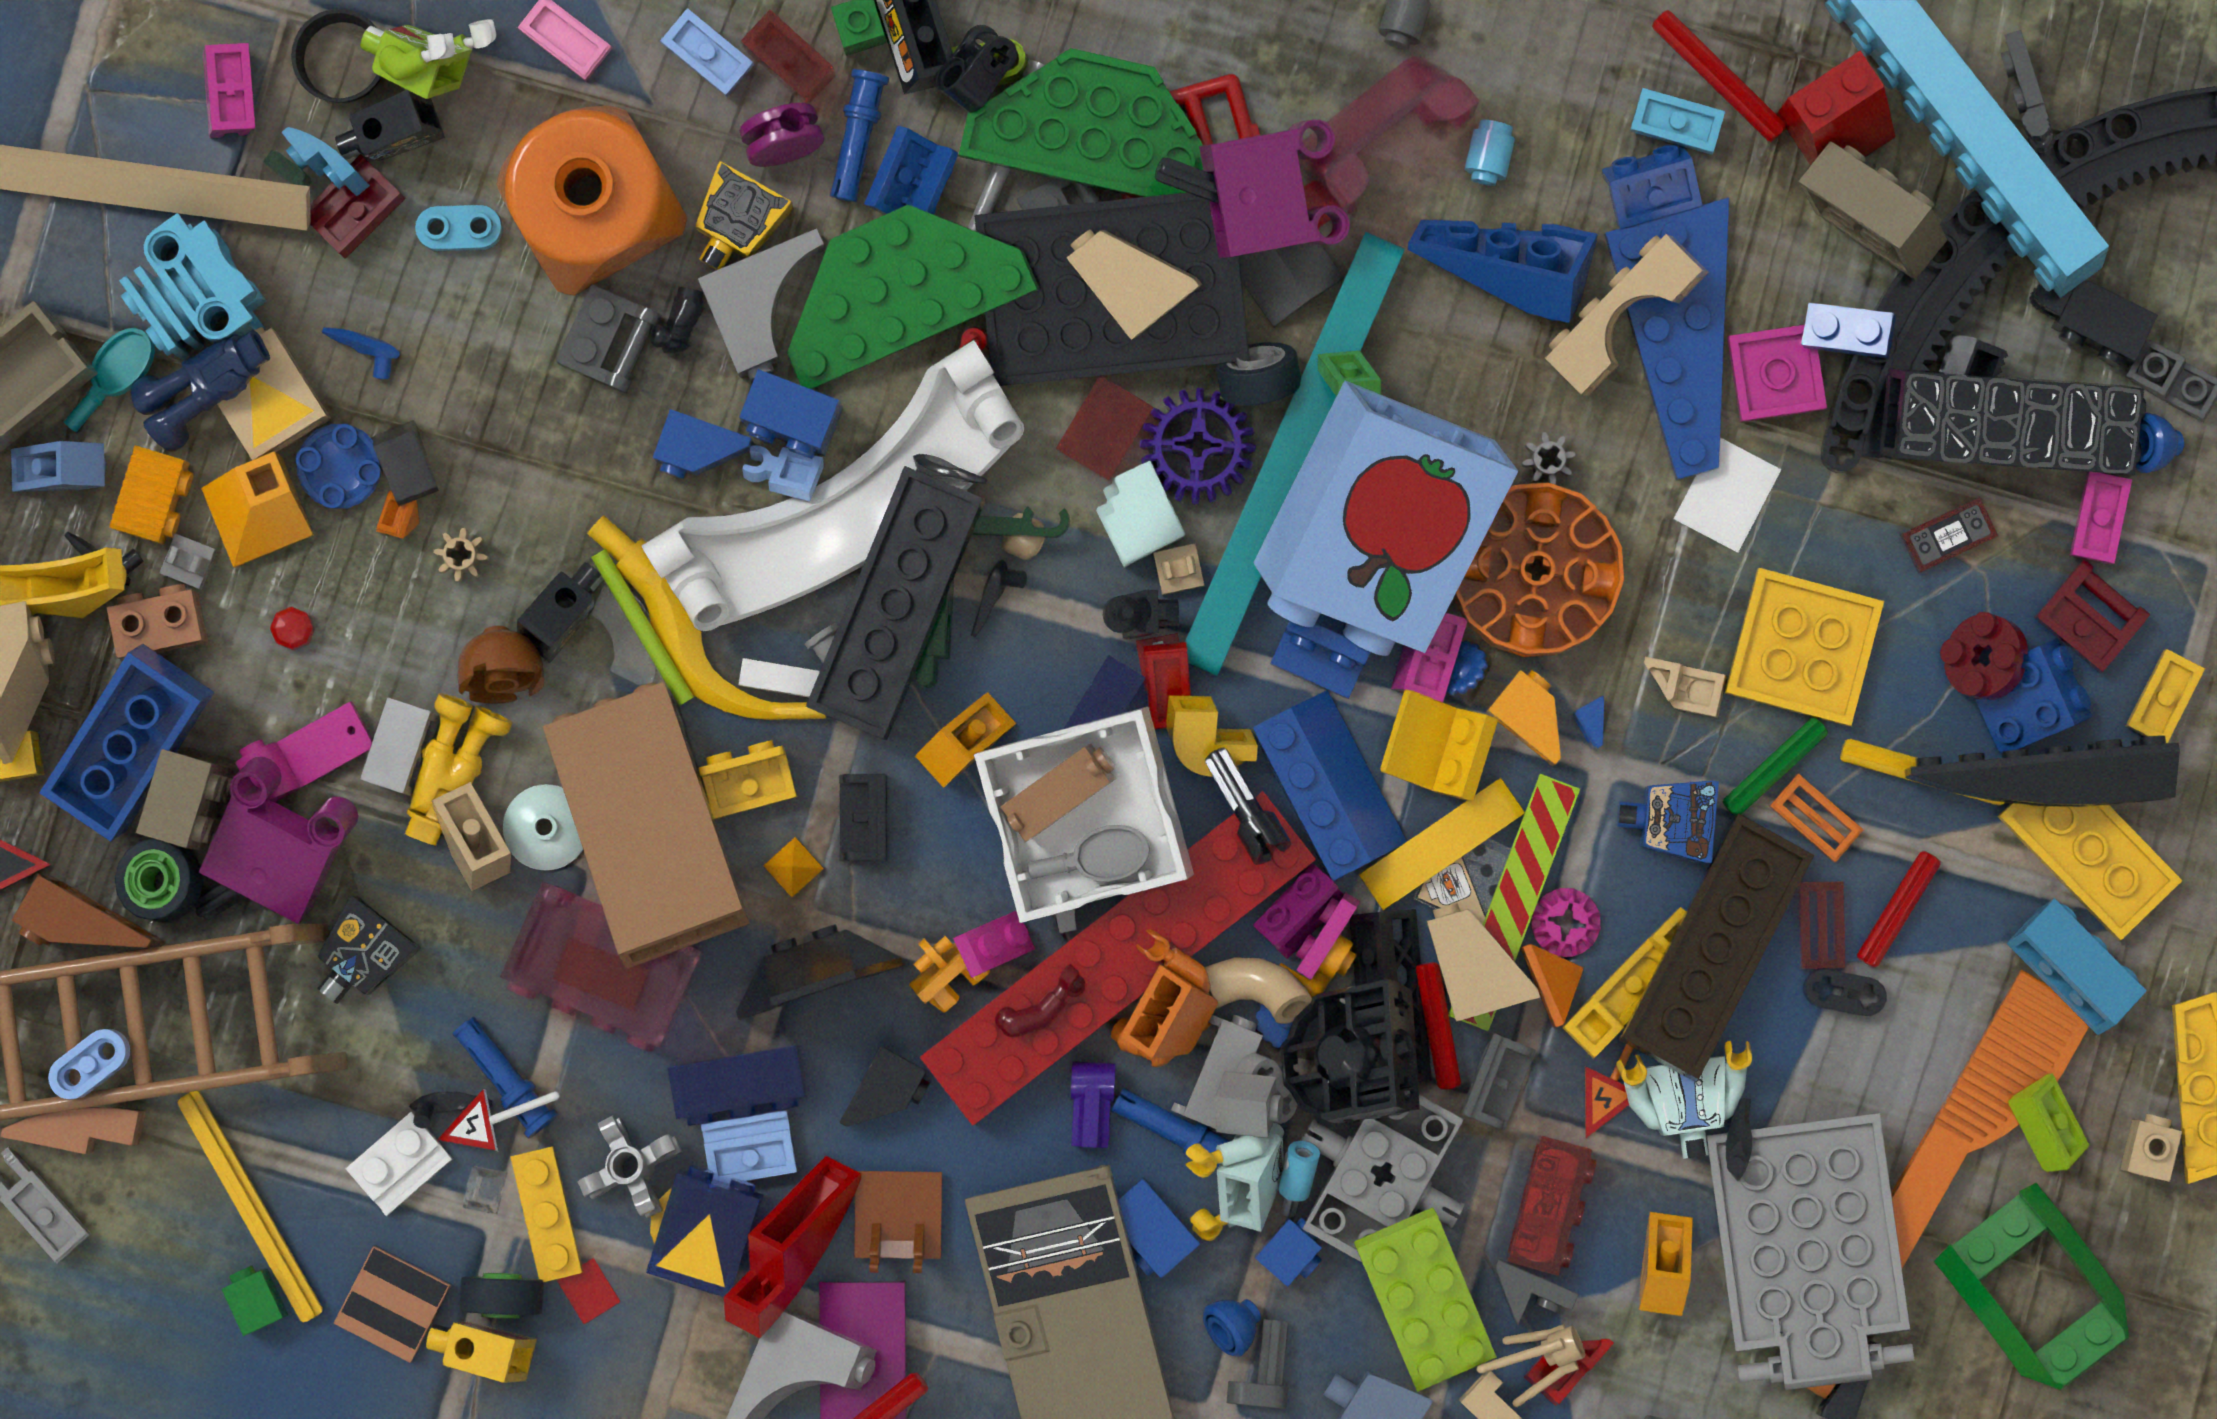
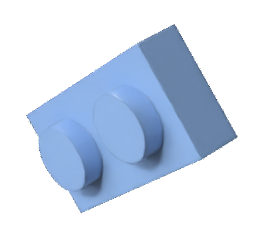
M688 8L660 40L663 46L726 97L731 94L754 66L753 61Z

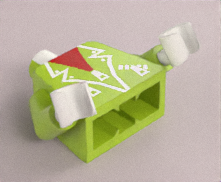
M492 19L469 24L471 37L468 38L463 34L454 38L452 33L435 35L411 25H403L386 31L369 26L362 36L360 48L375 55L372 65V71L375 74L425 99H429L460 89L472 48L488 46L496 39V31Z

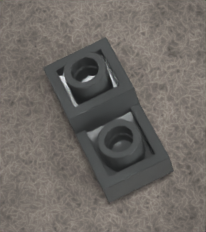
M2149 339L2146 340L2136 361L2126 375L2129 380L2203 423L2217 400L2216 377L2186 363V358Z

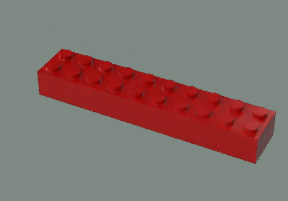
M1263 791L1255 798L1263 811L1275 813L1292 844L1285 852L1267 843L1272 853L1271 861L1255 865L1237 835L1238 827L1241 823L1235 813L1187 849L1194 875L1186 880L1129 894L920 1056L921 1060L972 1126L1144 994L1159 965L1164 966V960L1154 962L1137 950V944L1145 950L1152 948L1155 944V938L1148 934L1146 930H1154L1169 942V949L1177 948L1191 957L1316 860ZM1071 964L1079 971V975L1085 980L1086 984L1084 992L1077 997H1070L1068 995L1064 1000L1066 1002L1065 1006L1047 1027L1011 1038L1004 1035L1002 1030L996 1026L995 1016L1002 1008L1011 1007L1017 1012L1037 1005L1049 990L1052 992L1058 985L1061 973L1066 966Z

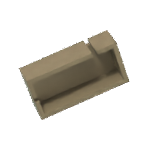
M32 301L0 327V452L98 374L77 346L67 340L69 336L49 311L35 301Z

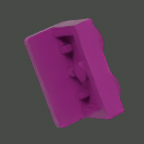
M1312 863L1253 926L1278 952L1288 959L1302 945L1308 934H1312L1323 923L1318 919L1331 898L1339 902L1344 894L1333 880Z

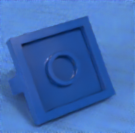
M1320 613L1314 627H1305L1289 621L1270 664L1349 699L1370 652L1345 637L1343 630L1347 623Z

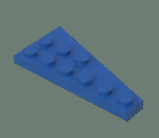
M1729 197L1604 234L1615 274L1626 266L1631 270L1643 258L1639 254L1640 250L1656 235L1662 238L1665 234L1673 236L1709 272L1680 303L1661 297H1651L1639 300L1626 309L1676 481L1719 468Z

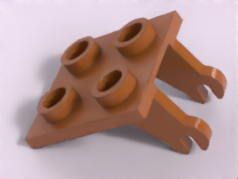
M857 1171L861 1173V1181L855 1193L854 1258H870V1273H879L880 1258H914L913 1273H922L923 1259H941L942 1172Z

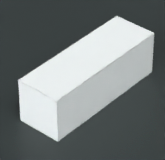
M743 658L738 685L809 698L820 671Z

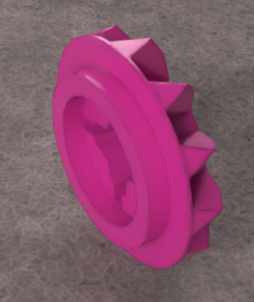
M1573 888L1553 890L1544 895L1536 905L1531 921L1534 937L1543 949L1560 957L1579 955L1593 946L1601 930L1600 911L1590 896ZM1572 904V918L1581 924H1585L1584 928L1570 929L1568 935H1565V940L1561 941V926L1554 924L1553 921H1548V917L1563 916L1565 910L1568 909V905Z

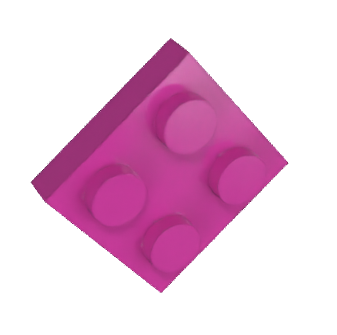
M1805 325L1727 337L1740 422L1827 409L1819 352L1816 349L1804 348L1801 345Z

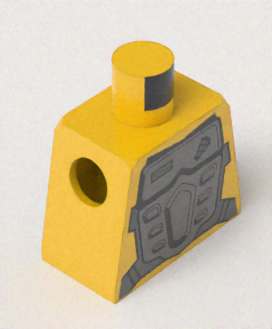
M720 161L696 222L697 230L711 238L699 260L709 267L719 270L724 268L733 251L744 258L755 255L793 209L792 202Z

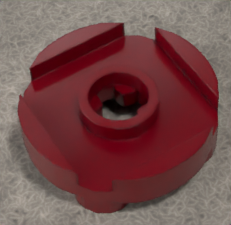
M1979 612L1964 620L1953 631L1950 638L1943 643L1940 650V657L1945 662V673L1951 685L1961 694L1975 699L1987 700L2002 698L2019 684L2025 671L2024 668H2021L2023 654L2028 655L2027 641L2021 629L2012 621L1988 612ZM1992 648L1993 651L1988 656L1991 661L1989 665L1986 666L1979 663L1981 652L1984 649Z

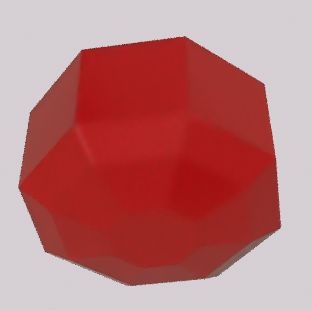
M289 607L275 614L270 630L277 644L291 650H296L310 643L315 627L309 613Z

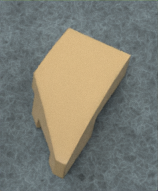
M1645 657L1644 664L1675 709L1718 718L1727 680L1726 675L1686 667L1679 663Z

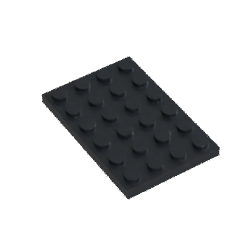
M1186 192L974 215L976 231L1023 249L1040 290L985 313L990 364L994 371L992 375L999 386L1237 362L1236 358L1243 361L1250 360L1240 256L1219 258L1209 200ZM1089 229L1095 235L1101 230H1106L1197 277L1203 285L1139 336L1131 340L1067 259L1074 252L1070 244Z

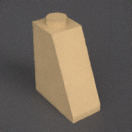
M1089 229L1070 244L1074 252L1067 259L1131 340L1139 336L1203 285L1197 277L1106 230H1101L1095 235Z
M1458 903L1433 910L1435 919L1427 921L1456 1022L1540 997L1536 986L1469 909L1460 911Z

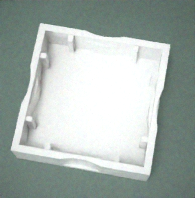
M1149 707L974 754L989 812L1001 836L1004 867L1020 923L1079 908L1086 903L1120 894L1129 895L1186 880L1194 875ZM1089 744H1092L1095 750L1101 747L1115 766L1111 773L1116 780L1033 839L1025 842L1020 834L1011 827L1006 814L1000 806ZM1108 825H1125L1135 828L1144 834L1149 843V857L1145 865L1135 874L1117 881H1095L1086 878L1078 869L1072 870L1070 873L1063 872L1031 879L1028 872V862L1063 855L1064 852L1067 854L1073 853L1078 841L1087 833Z

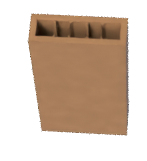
M665 682L643 684L637 687L631 694L618 699L606 698L600 700L591 709L577 714H562L556 717L552 723L542 726L617 953L627 969L750 924L676 706Z

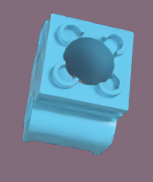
M178 213L173 215L152 230L144 242V254L158 277L156 278L142 266H139L133 271L144 285L143 288L127 276L119 280L126 290L125 293L120 295L134 315L138 313L142 321L147 319L151 327L145 330L155 346L160 351L163 350L167 356L173 353L181 360H185L190 356L179 341L181 339L195 350L202 348L204 345L193 331L195 329L213 344L228 339L233 335L243 337L252 330L261 327L265 329L253 311L267 300L255 283L248 280L237 269L232 259L230 248L215 229H211L205 220L193 227L191 224L186 225ZM175 246H179L177 256L170 261H166L168 251ZM228 315L229 321L227 326L223 330L215 331L217 321L221 317Z

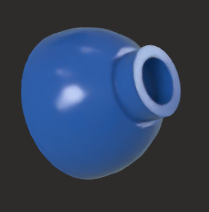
M2146 413L2141 421L2139 441L2142 453L2140 461L2136 464V470L2141 473L2158 471L2166 467L2175 456L2180 455L2183 451L2184 438L2182 433L2175 430L2172 424L2165 418L2156 414Z
M1248 1299L1241 1303L1234 1300H1220L1206 1306L1203 1311V1322L1214 1343L1223 1352L1235 1357H1241L1248 1351L1256 1335V1323L1261 1320V1314L1255 1304Z

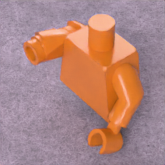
M1148 929L1146 932L1155 938L1154 946L1145 950L1137 944V950L1154 962L1164 960V966L1159 965L1130 1019L1126 1017L1121 1018L1114 1025L1111 1031V1039L1117 1042L1121 1051L1139 1057L1142 1056L1150 1060L1152 1067L1156 1068L1168 1064L1175 1056L1189 1054L1193 1050L1202 1032L1210 1027L1211 1023L1208 1022L1218 1006V1000L1208 994L1211 985L1205 967L1179 949H1169V942L1154 930Z

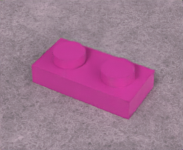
M2087 472L2070 556L2110 565L2115 564L2132 479L2100 472Z
M1347 892L1344 893L1339 902L1331 898L1318 919L1325 923L1317 937L1308 934L1296 953V956L1302 959L1296 971L1312 979L1357 909L1360 902L1358 899Z
M1017 911L953 938L971 978L1035 950L1026 926L1023 922H1019Z

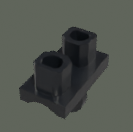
M1143 590L1120 595L1107 601L1103 608V620L1110 630L1122 633L1123 638L1135 639L1158 634L1159 629H1164L1165 626L1179 625L1178 599H1158V590Z

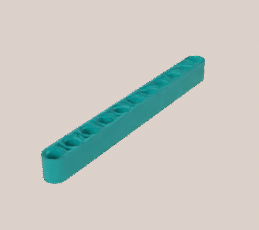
M1365 232L1300 379V387L1292 397L1186 638L1188 664L1218 676L1261 579V574L1253 562L1336 399V395L1318 372V354L1361 351L1405 248Z

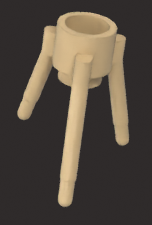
M1564 1324L1548 1330L1506 1336L1502 1340L1505 1345L1544 1341H1541L1540 1346L1481 1364L1477 1367V1372L1485 1373L1544 1355L1550 1366L1557 1364L1559 1366L1557 1369L1513 1400V1406L1519 1407L1565 1374L1579 1370L1577 1360L1585 1358V1351L1581 1338L1573 1325L1565 1328Z

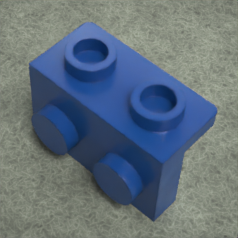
M897 126L864 205L883 215L906 205H913L931 214H935L936 205L947 180L953 172L958 152L952 148L937 145L909 128Z

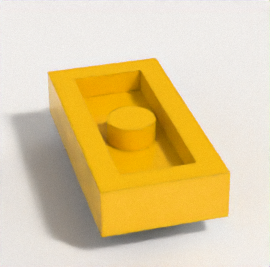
M2168 649L2163 650L2125 727L2145 737L2165 736L2166 743H2168L2205 668Z

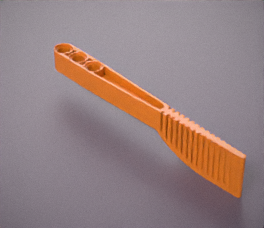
M2022 969L2019 971L1994 1017L1977 1043L1975 1050L1966 1062L1964 1069L1952 1086V1090L1948 1093L1945 1102L1942 1103L1941 1109L1937 1112L1934 1121L1930 1124L1891 1191L1902 1268L1966 1155L1998 1140L2019 1125L2008 1101L2015 1094L2047 1074L2053 1073L2058 1082L2089 1028L2046 983ZM1836 1384L1808 1387L1806 1389L1825 1399Z

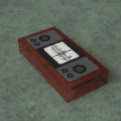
M1979 497L1904 532L1900 536L1919 574L1998 537V534Z

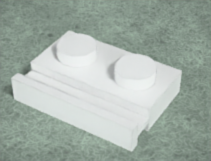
M413 1111L345 1168L386 1216L391 1214L454 1159L441 1146V1143L428 1128L421 1129L414 1125L415 1113Z

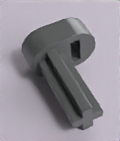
M1263 1319L1257 1383L1228 1381L1226 1403L1287 1409L1289 1387H1284L1282 1384L1289 1322Z

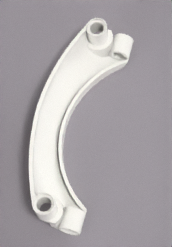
M974 340L927 369L911 402L885 435L851 465L816 486L811 501L793 497L772 506L727 516L688 517L642 545L653 567L661 578H666L696 629L700 631L713 630L721 625L775 608L813 592L862 567L904 466L914 470L917 468L913 460L914 455L927 454L936 456L961 469L982 476L1011 445L1021 438L1024 432V424L992 375L994 371ZM936 478L965 491L974 484L952 478Z

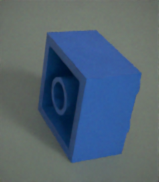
M758 369L739 418L744 426L747 427L746 432L749 433V436L768 444H773L775 438L787 442L786 447L789 448L788 451L813 459L815 453L825 457L843 407L838 399Z

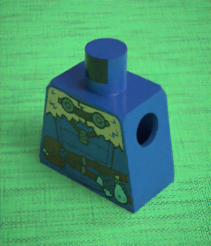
M1719 781L1647 786L1644 792V803L1619 801L1617 827L1641 829L1640 847L1701 864L1712 863Z

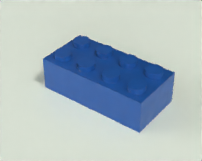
M144 644L129 651L39 793L110 842L127 831L146 801L161 749L175 753L178 751L215 692Z

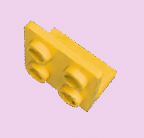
M1405 690L1380 771L1435 793L1473 802L1499 719L1486 714L1459 709L1415 691Z

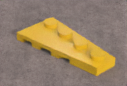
M2216 992L2172 1005L2186 1184L2217 1175Z

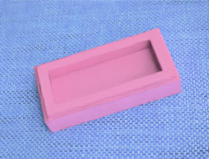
M538 0L517 27L520 32L586 82L612 50L611 45L552 0Z

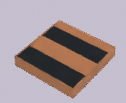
M374 1245L334 1324L411 1363L452 1284Z

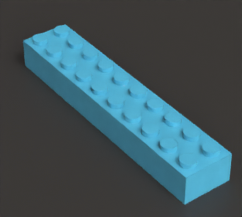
M1828 0L1825 2V6L1832 18L1839 24L1844 21L1854 33L1851 35V40L1857 50H1861L1865 57L1870 54L1879 65L1877 73L1883 83L1890 90L1896 87L1904 97L1903 107L1911 119L1916 123L1922 121L1932 133L1929 135V140L1936 151L1943 157L1948 154L1958 167L1955 169V173L1961 183L1968 190L1975 188L1984 200L1981 206L1990 220L1995 224L2001 222L2010 233L2007 239L2014 251L2022 258L2027 255L2037 269L2034 270V274L2047 291L2054 289L2061 298L2103 267L2109 245L1916 0Z

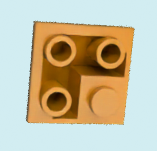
M275 451L237 466L201 488L233 568L314 536L283 457Z

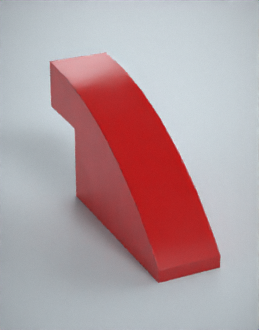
M825 1156L748 1234L750 1270L724 1296L726 1321L758 1338H761L798 1294L828 1248L861 1181V1173Z

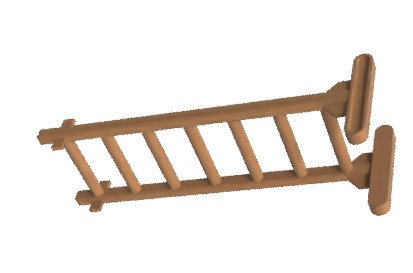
M328 924L280 925L269 927V930L0 971V1038L10 1103L0 1105V1120L348 1069L346 1052L289 1058L288 1062L279 1063L263 950L264 946L305 945L325 942L329 936ZM246 949L262 1066L216 1073L200 956ZM182 959L199 1075L153 1082L137 966ZM119 969L135 1085L91 1091L86 1096L78 1099H64L57 1096L27 1101L11 985L57 979L66 1051L68 1052L83 1040L74 975ZM73 1069L70 1071V1080L73 1085H77L80 1082L81 1075L78 1070Z

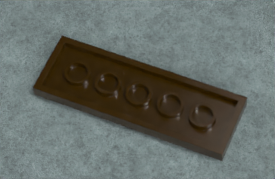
M1741 814L1735 816L1619 1040L1696 1082L1699 1080L1814 855Z

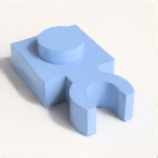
M751 446V459L760 461L762 464L759 466L744 464L742 470L743 477L746 480L761 482L768 479L769 491L811 501L824 468L823 457L814 455L813 459L788 451L789 449L782 447L779 456L776 457L772 456L765 447Z

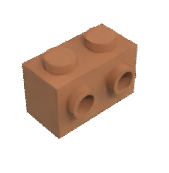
M178 584L160 588V596L143 599L142 593L118 597V605L106 607L117 658L124 660L129 651L142 644L156 653H162L208 643L198 592L192 589L186 590L185 584Z

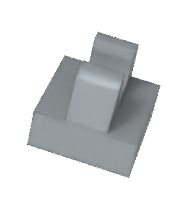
M175 533L159 573L202 590L218 550Z

